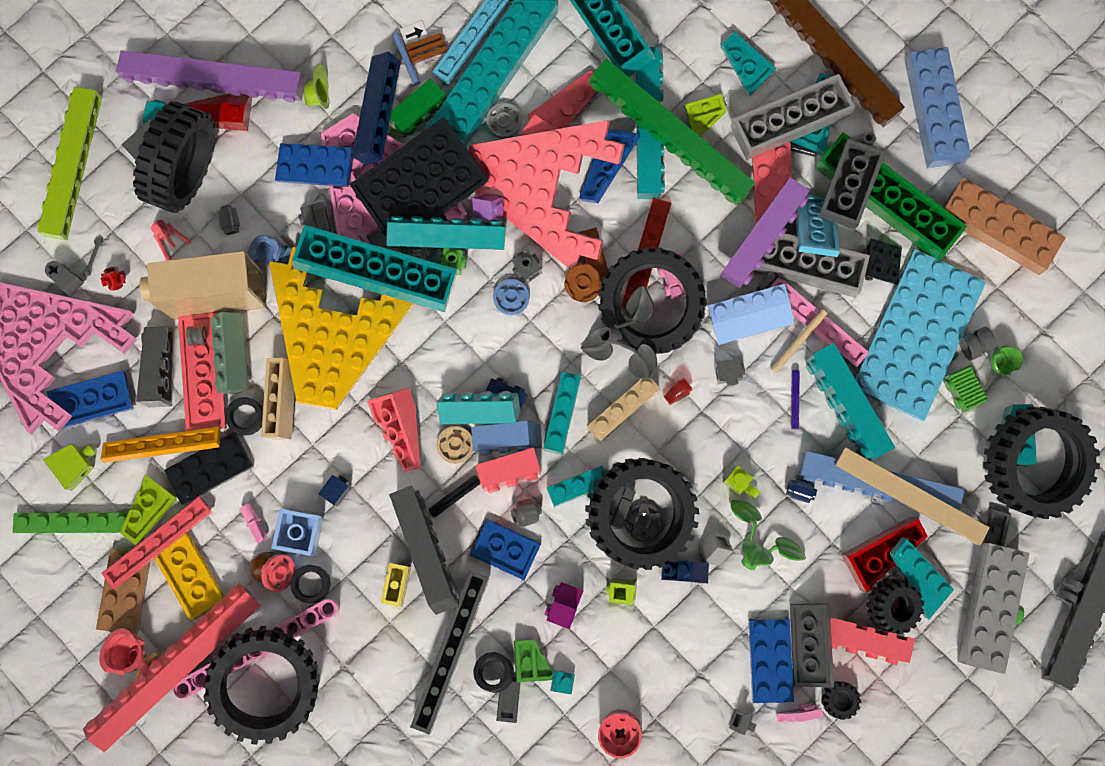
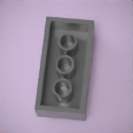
M847 139L818 217L855 230L862 218L886 152Z

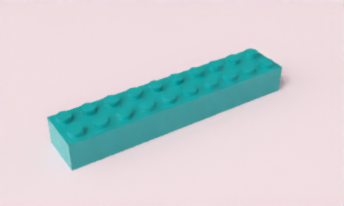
M514 0L426 129L445 117L466 147L487 117L488 111L496 104L557 15L558 3L554 0Z

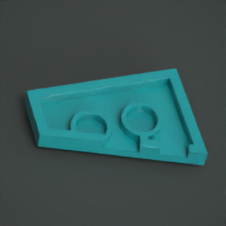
M735 31L721 44V49L749 97L776 70V67Z

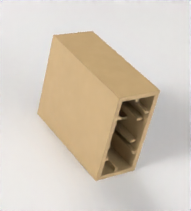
M245 251L147 263L148 276L140 278V291L143 300L150 301L157 310H161L173 320H177L180 316L215 312L233 313L266 308L263 271Z

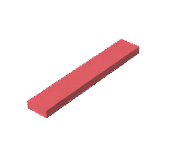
M198 496L101 574L113 589H117L213 511L202 497Z

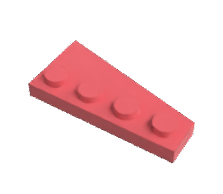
M589 70L529 113L528 118L531 120L535 114L556 129L569 127L598 93L588 83L593 72Z

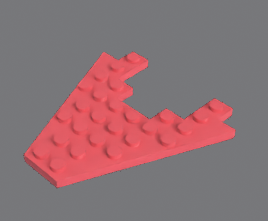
M605 120L469 145V153L490 181L474 193L478 196L488 194L503 197V216L571 269L573 266L579 265L581 256L598 260L603 240L567 230L571 211L554 207L560 172L564 170L575 174L580 173L583 155L620 164L625 144L606 139L610 121Z

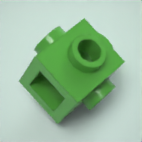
M444 248L443 254H439L438 264L457 269L456 275H462V270L466 268L467 257L464 256V252L460 248Z

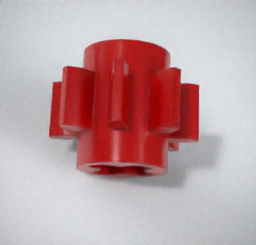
M108 267L101 274L102 286H108L109 290H119L126 283L124 270L119 271L118 267Z

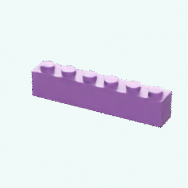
M790 177L723 269L720 276L739 289L743 284L747 286L753 278V275H751L754 269L758 270L765 261L762 257L765 253H771L776 246L773 243L777 237L781 239L786 232L785 225L788 222L792 224L798 215L796 213L798 207L803 208L809 200L807 195L810 190Z

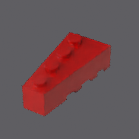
M910 517L841 554L859 590L867 593L877 581H880L890 569L896 566L890 552L902 537L907 539L915 548L928 537L919 518Z

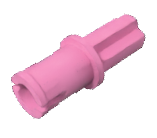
M249 503L242 506L240 511L247 522L246 527H249L255 541L259 543L266 540L267 535L260 523L261 518L257 517L252 504Z

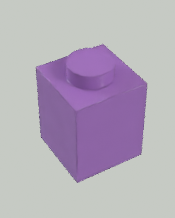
M482 194L472 198L473 217L492 221L503 216V197Z

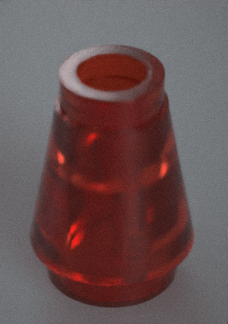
M684 378L680 381L678 379L663 397L672 405L690 395L693 389Z

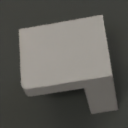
M711 532L698 546L704 563L717 566L733 552L727 535Z

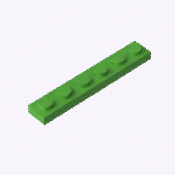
M14 513L12 533H120L128 513Z

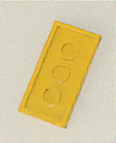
M188 532L154 558L190 621L211 610L215 603L225 597Z

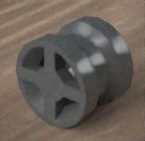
M204 325L198 328L192 326L186 328V340L189 346H194L198 343L206 345L207 332Z

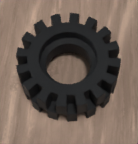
M835 681L834 687H825V692L821 696L823 698L821 702L824 705V710L830 716L837 719H850L861 708L859 707V703H861L860 693L857 692L856 687L847 682ZM839 692H844L849 698V703L845 708H838L834 704V697Z

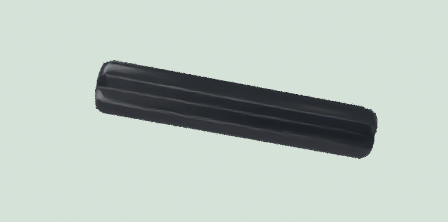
M473 475L428 509L433 517H437L480 485L479 479Z

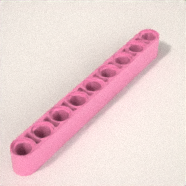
M332 599L323 600L276 627L281 628V633L287 634L290 624L295 623L298 630L293 635V638L296 639L335 617L340 611L339 603ZM327 603H331L334 606L331 614L325 612ZM309 613H313L316 616L313 624L307 621ZM261 651L259 654L255 652L243 656L241 664L236 662L232 666L228 676L270 652ZM210 664L183 678L173 688L174 695L179 699H184L204 690V684L200 682L199 677L202 673L207 675ZM184 683L189 688L187 694H184L181 690V686Z

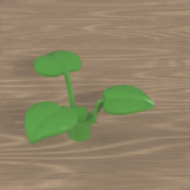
M731 500L729 502L731 510L737 518L744 522H751L753 525L750 539L744 540L742 544L744 557L741 563L749 570H755L757 566L772 564L774 558L771 552L774 550H778L781 556L789 560L802 561L806 559L802 549L789 538H776V545L769 550L753 541L757 526L756 521H761V513L748 502L741 500Z

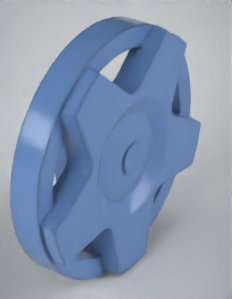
M504 280L494 290V304L505 315L520 314L529 304V291L519 280ZM508 284L506 289H500L503 285ZM517 284L520 285L524 290H518ZM496 297H498L499 299H501V302H500L499 305H498V303H497ZM526 299V302L522 307L521 301ZM509 308H512L514 311H513V312H509V311H507V310H508Z

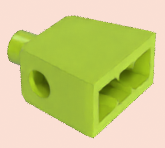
M70 444L44 458L43 461L63 488L72 491L93 470L94 466L89 458L95 455L97 451L91 444H88L83 449L77 445Z

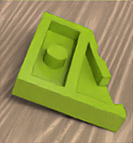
M722 94L684 105L690 128L700 137L727 112Z

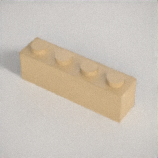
M286 358L266 359L261 435L264 438L292 439L295 391L289 361Z
M641 378L587 426V429L601 443L659 392L660 387L651 378Z

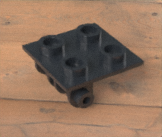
M871 238L869 245L866 246L867 255H870L865 280L872 281L874 278L898 285L902 247Z

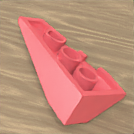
M409 387L367 400L376 425L380 424L384 430L383 436L394 447L393 453L404 472L419 469L420 458L416 409Z

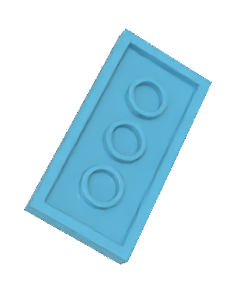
M807 195L809 200L803 208L799 206L796 210V213H798L796 217L798 251L838 257L840 249L837 224L818 217L825 197Z

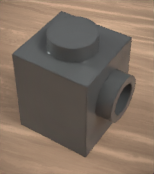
M740 358L719 361L714 365L717 384L737 385L739 384L738 381H741L743 375H745V367L743 363H740Z

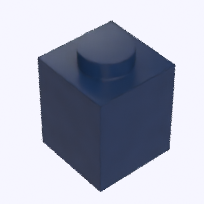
M340 474L338 477L332 475L318 495L338 507L351 489L347 485L349 481Z

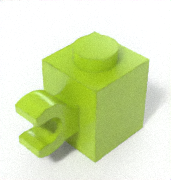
M736 466L723 482L737 495L744 491L754 499L760 493L758 489L749 484L753 477L740 466Z

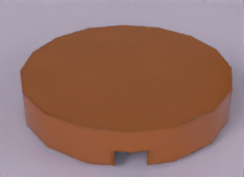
M582 263L573 266L567 272L564 281L567 294L578 302L585 303L598 297L599 290L601 291L603 283H601L603 280L602 274L591 264Z

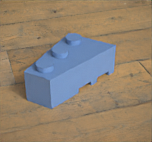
M520 421L471 427L473 451L480 452V455H492V452L495 451L510 453V450L523 451L533 447L534 449L542 448L541 425L537 423Z

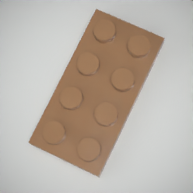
M110 549L107 568L129 551ZM151 562L117 589H113L105 579L96 630L113 632L117 629L125 628L138 635Z

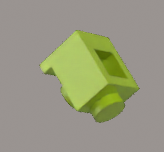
M613 578L611 583L607 584L606 595H610L609 602L633 605L636 600L637 580ZM619 588H625L626 591L622 592Z

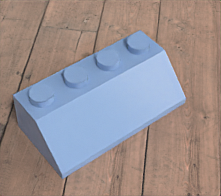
M785 284L714 303L707 307L718 345L794 324Z

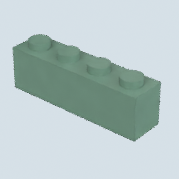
M221 312L211 316L210 325L213 336L212 347L214 350L213 365L215 367L216 391L223 394H239L248 391L242 314Z

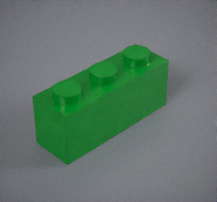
M428 79L392 110L390 123L404 138L407 135H412L422 122H427L432 114L440 109L446 100L445 93L431 79Z

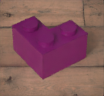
M563 582L560 583V586L555 585L552 593L555 599L553 604L548 603L544 614L548 616L546 621L570 630L584 590Z

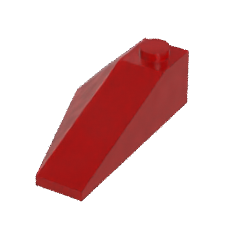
M228 93L184 103L187 106L210 114L214 120L213 125L217 129L248 131L252 97L247 94L236 96Z

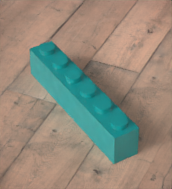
M391 216V219L387 218V246L504 250L506 227L500 220L481 222L482 220L470 219V222H466L460 218H451L450 221H442L443 219L439 217H432L431 220H423L422 217L417 216L411 217V219H403L402 216Z

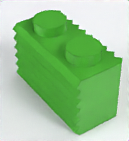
M970 365L944 377L946 380L944 382L945 387L954 395V404L958 410L961 409L962 413L988 401Z

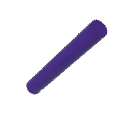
M792 370L791 429L794 430L799 429V370Z

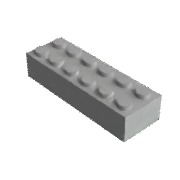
M837 74L733 118L730 127L745 159L748 160L850 117L856 107L840 75Z
M784 233L781 239L777 237L773 242L776 246L771 253H765L762 257L765 261L758 270H753L763 274L773 272L776 277L856 298L862 290L870 255L839 248L838 257L799 252L797 236Z
M982 543L957 662L1002 674L1006 673L1030 553L991 543Z

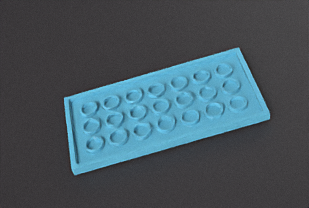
M914 249L868 348L869 354L863 359L855 377L863 393L920 421H925L959 345V338L963 336L986 281Z

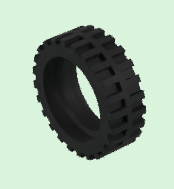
M171 101L168 105L165 104L162 107V111L159 110L155 114V119L150 121L149 128L143 135L144 139L138 148V157L135 158L136 168L133 170V176L135 177L133 187H135L134 192L139 200L168 212L178 213L185 209V205L188 206L191 203V199L196 196L197 190L201 187L202 180L208 172L207 168L211 163V154L214 151L215 125H213L214 120L210 114L177 101Z
M645 247L642 250H633L629 252V255L621 256L617 259L618 262L608 269L609 273L606 278L603 277L601 282L603 286L598 294L600 297L598 308L602 314V323L606 327L613 328L614 324L625 323L626 321L620 309V294L624 284L638 271L647 268H659L676 276L685 290L686 308L683 317L674 328L658 335L640 333L629 325L619 328L622 333L621 342L636 350L642 344L649 345L656 354L668 353L682 347L687 341L689 342L701 327L700 325L705 317V308L707 306L705 286L695 268L684 257L671 250L668 251L659 247Z
M1030 406L1027 407V410L1018 409L1015 411L1016 416L1007 415L1004 418L1006 422L1003 425L997 424L995 427L997 430L996 434L989 436L988 441L991 442L989 449L985 448L984 454L987 455V462H983V468L988 470V474L984 475L986 482L992 484L989 487L991 493L998 495L996 499L1006 504V507L1034 518L1049 519V516L1059 518L1062 517L1061 512L1069 514L1074 511L1072 506H1080L1084 502L1082 500L1085 494L1090 495L1092 492L1089 489L1091 483H1096L1098 478L1094 476L1095 470L1100 469V463L1096 462V456H1100V451L1094 447V444L1097 443L1096 437L1088 434L1091 432L1089 426L1081 424L1083 420L1072 416L1070 413L1041 406L1040 408ZM1044 428L1052 429L1059 434L1065 448V463L1062 473L1050 489L1036 496L1029 495L1022 490L1017 478L1019 453L1025 442L1033 434Z
M646 458L625 459L623 463L617 462L613 464L614 468L611 470L605 469L602 472L603 477L600 480L596 479L593 483L596 486L593 493H588L587 497L590 498V504L585 505V512H588L589 519H585L586 525L591 529L589 534L596 541V546L614 561L637 570L639 568L652 570V566L661 568L666 566L665 561L674 562L677 560L676 554L679 551L684 553L688 549L684 546L687 540L693 541L695 536L691 535L693 527L698 528L699 523L694 521L695 514H699V508L694 507V501H697L696 494L690 491L692 488L690 482L683 479L684 475L679 471H675L672 466ZM637 479H649L659 483L668 491L673 501L674 512L669 530L661 540L648 547H633L625 544L615 535L609 521L610 505L615 494L623 485Z
M260 626L259 630L254 631L250 627L243 634L238 632L234 634L231 640L225 641L219 651L215 653L206 673L203 686L205 694L203 697L204 702L209 704L207 708L209 716L214 714L216 717L214 724L217 727L222 724L226 728L224 731L226 735L230 736L231 733L238 735L237 741L243 742L244 738L251 739V744L257 745L258 740H265L266 744H272L273 738L279 737V740L282 741L286 739L287 733L290 731L293 734L299 730V725L306 723L309 713L313 712L318 694L317 661L313 660L311 649L307 650L304 647L305 642L301 638L298 641L293 638L294 633L290 631L287 634L281 633V628L274 627V630H266V626ZM257 651L275 653L285 658L293 666L298 679V690L291 705L282 713L269 717L252 716L238 709L230 700L227 692L229 671L246 654Z

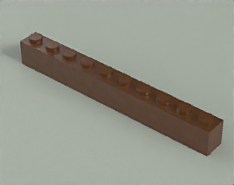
M768 0L773 5L775 12L781 14L786 24L791 28L793 27L798 37L810 46L812 53L822 59L824 66L831 69L835 75H840L850 95L855 96L860 101L861 107L870 112L877 124L884 128L901 114L905 106L808 0Z

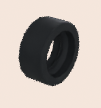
M240 397L233 400L227 406L225 421L228 427L235 433L244 436L252 435L262 428L263 407L254 399ZM242 405L252 406L257 414L255 423L248 428L239 427L234 421V413Z
M305 565L297 569L292 575L290 582L291 592L296 599L304 603L321 601L328 594L331 585L330 577L326 570L315 565ZM308 572H314L322 579L321 590L313 596H307L299 589L300 578Z
M489 652L480 656L476 661L473 675L476 684L480 688L491 693H498L507 689L512 683L514 667L511 661L504 655ZM490 661H500L505 668L504 678L498 684H488L483 678L484 667Z

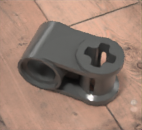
M51 261L45 266L46 275L70 297L85 283L75 273L57 261Z

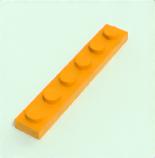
M219 427L103 442L100 459L103 463L218 448L220 447L221 430Z

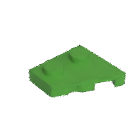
M536 640L514 641L516 683L552 680L553 673L547 664L546 658L542 655Z

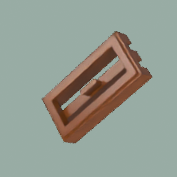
M441 32L405 45L412 64L448 51ZM438 46H442L441 48L435 49V50H433V51L427 52V53L422 54V55H419V56H417V57H414V56H413V55H416V54H419V53H422V52L429 51V50H431L432 48H435V47H438Z

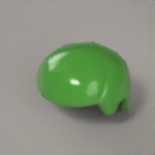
M1000 346L990 357L992 369L1000 375H1011L1012 371L1021 368L1023 362L1022 352L1012 346Z

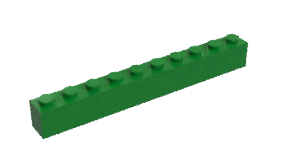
M605 59L590 77L588 83L591 84L595 91L602 93L608 102L615 104L625 116L632 118L638 127L649 132L651 137L661 142L668 152L675 154L684 165L691 167L697 176L708 181L710 186L714 190L720 191L727 201L737 205L755 184L751 178L608 59Z

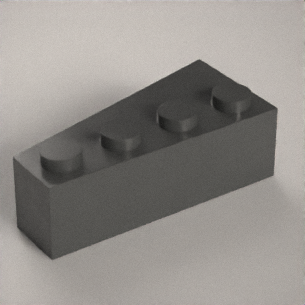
M168 326L144 327V332L141 334L142 351L136 402L147 407H172L173 330Z

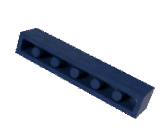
M389 51L371 57L352 157L364 165L380 162L383 159L401 61Z

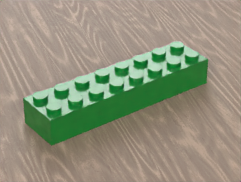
M844 132L840 134L815 167L816 170L832 180L847 139H851ZM882 162L866 208L928 255L939 261L946 255L968 226Z

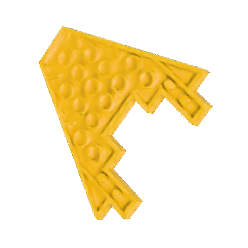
M292 247L288 264L270 261L269 265L296 401L299 404L337 410L408 314L414 303L382 294L380 301L361 297L357 315L321 309L319 307L323 291L304 286L307 272L294 269L292 258L296 247Z

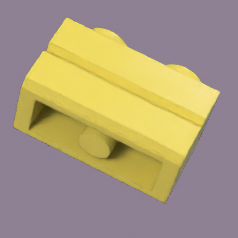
M389 563L387 570L389 573L386 574L381 598L382 604L403 607L411 567Z

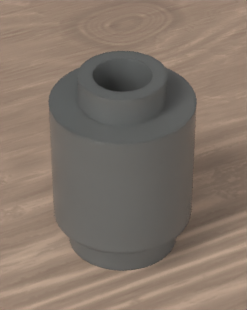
M231 205L220 207L217 215L224 235L238 233L240 223L236 208H232Z

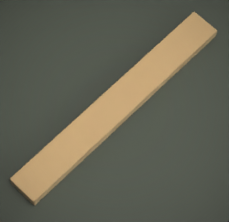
M846 447L835 464L838 468L978 546L982 544L990 528Z

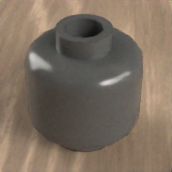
M531 498L515 502L511 509L514 523L519 524L521 527L537 523L539 515L542 514L540 504Z

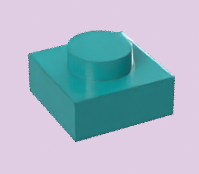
M554 670L550 691L572 694L575 674Z

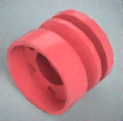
M627 710L610 712L603 719L598 730V740L601 748L606 754L614 758H626L635 753L642 740V726L638 718ZM624 728L626 736L621 735L618 737L616 729L621 730Z

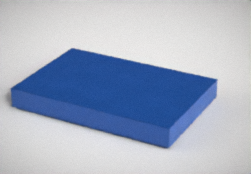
M486 519L470 556L525 581L541 544Z

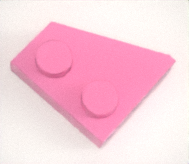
M811 703L801 704L799 709L776 714L778 722L786 720L788 722H804L824 717L822 709L811 705Z

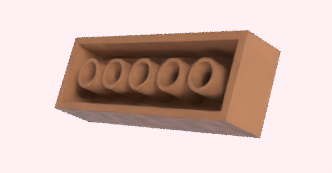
M964 177L955 186L943 206L944 209L968 226L964 232L1037 275L1042 274L1048 269L1066 238Z

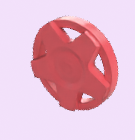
M275 554L262 566L261 577L264 587L273 592H281L290 585L291 577L295 572V564L289 556Z

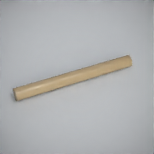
M824 309L819 311L772 366L771 370L776 374L826 317L828 313Z

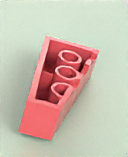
M830 617L832 648L838 649L839 645L846 647V652L858 654V651L866 652L865 657L878 659V656L885 657V662L896 665L898 661L910 663L915 638L901 637L895 633L878 631L875 628L859 626L855 623Z

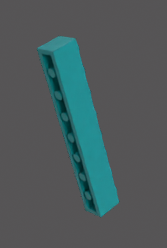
M649 47L656 58L636 72V83L660 103L664 99V91L660 90V83H663V72H660V66H663V54H660V47ZM636 124V133L640 136L637 141V199H660L661 193L665 192V181H661V174H664L665 165L661 163V156H664V145L654 140L649 132L641 129Z

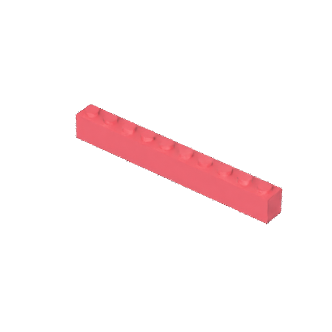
M239 583L233 587L223 599L214 604L209 612L200 617L195 625L185 631L180 639L169 646L157 660H154L110 704H107L95 718L88 721L83 728L87 740L103 752L108 750L261 606L257 599L242 584Z

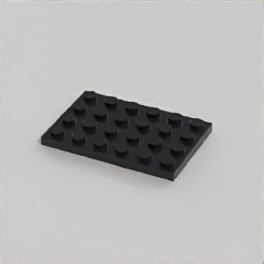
M443 117L352 182L350 187L386 236L387 218L391 219V216H402L403 219H411V217L417 216L422 217L423 220H431L432 217H441L490 181L445 117Z

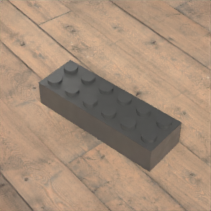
M412 485L389 494L428 606L435 615L459 606L457 599L460 597L456 587L450 582L453 580L452 574L446 564L443 563L446 562V558L440 546L437 545L440 542L436 532L433 530V522L426 511L427 506L423 496H421L419 490L415 491Z

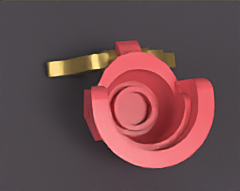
M120 628L113 631L104 641L100 650L99 663L103 671L108 673L115 672L121 676L125 672H134L138 668L139 670L135 675L137 677L163 653H152L144 660L146 656L144 649L145 640L125 628Z

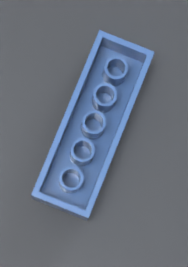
M944 47L910 52L905 60V66L926 168L965 163L971 156L949 49Z

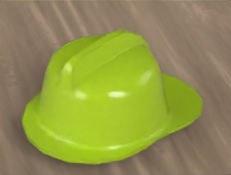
M317 64L314 68L313 78L305 84L303 93L305 104L309 107L322 106L324 109H328V77L322 64Z

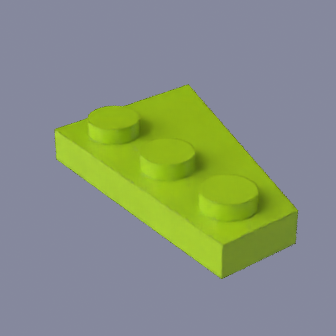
M146 474L120 531V534L134 545H138L177 500Z

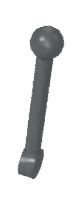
M96 238L94 240L95 247L93 249L87 269L83 271V274L85 276L91 275L90 269L95 259L97 250L99 246L103 244L102 240L99 238Z

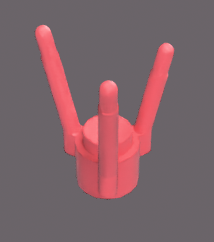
M157 220L150 228L166 261L171 259L161 240L166 239L175 248L176 245L169 237L171 232L186 243H191L189 239L174 229L170 223L166 224L163 220Z

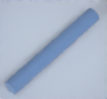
M394 33L392 35L411 81L416 86L420 84V80L400 34Z

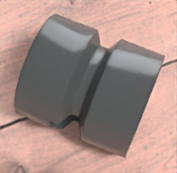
M986 326L974 331V334L969 333L959 338L961 351L970 361L982 356V353H989L997 349L996 338L993 332Z

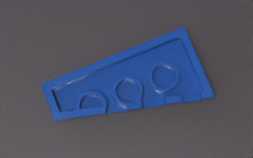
M608 129L607 140L625 144L621 163L615 164L594 158L579 196L582 201L599 203L640 138L637 133Z

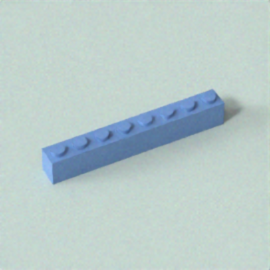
M809 451L803 453L798 476L803 477V481L815 483L816 480L823 482V486L834 488L835 485L840 486L846 492L854 493V490L861 491L863 496L874 497V495L881 496V500L887 502L896 500L835 466L837 458ZM891 472L960 511L964 489Z

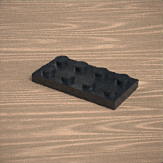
M234 432L220 440V447L200 450L165 469L164 472L181 505H185L198 496H202L252 469L254 466L237 433Z

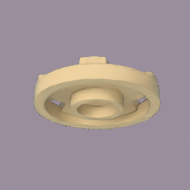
M452 426L446 428L437 439V451L449 463L464 462L473 452L472 436L462 427ZM453 430H460L462 432L455 434ZM445 435L446 441L440 443L442 437ZM468 438L470 439V447L466 444ZM442 452H448L449 459ZM460 454L466 455L458 460Z

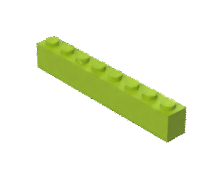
M73 87V91L69 95V107L64 115L65 123L60 131V143L55 151L56 159L51 167V179L46 187L47 195L42 203L41 219L37 223L38 232L44 237L68 240L102 101V96L96 90Z

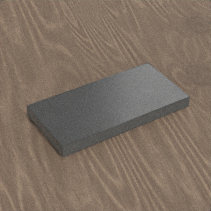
M830 603L790 604L794 687H834Z

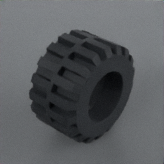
M893 578L877 582V587L873 586L871 588L872 593L867 596L869 602H866V607L869 608L867 614L871 616L870 620L876 626L892 633L903 634V632H910V628L915 629L917 627L916 623L922 619L920 618L921 614H924L922 609L924 601L921 600L923 596L918 592V589L909 583ZM898 597L899 607L897 611L892 615L891 605L893 601Z

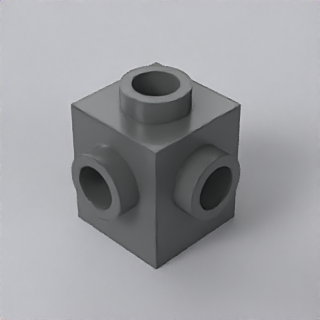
M529 250L525 253L522 251L514 257L512 271L517 278L521 277L526 284L542 274V268L539 265L541 262L535 253L531 255Z

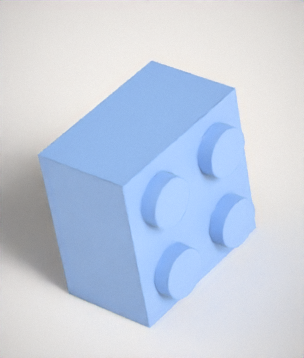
M280 509L271 549L316 557L324 517Z

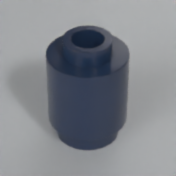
M790 479L786 495L792 499L810 503L811 500H815L817 489L814 488L815 485L812 483Z

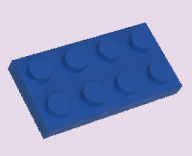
M280 143L275 181L279 183L349 187L353 149L351 147Z
M125 371L46 391L50 400L72 415L63 428L134 409Z
M790 619L748 620L752 703L794 702Z

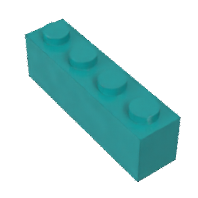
M567 372L561 373L543 448L546 452L559 455L564 453L581 382V376Z
M487 391L481 394H473L472 392L454 394L453 392H446L436 402L440 424L516 423L521 416L518 393H511L510 391L501 393Z

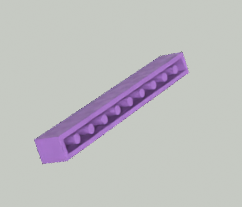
M123 50L120 51L116 72L127 82L140 81L148 85L157 83L164 87L175 85L181 89L191 87L198 91L207 89L215 93H222L223 91L236 96L247 94L253 98L263 96L270 100L279 98L287 102L302 101L306 79L302 73L296 71Z

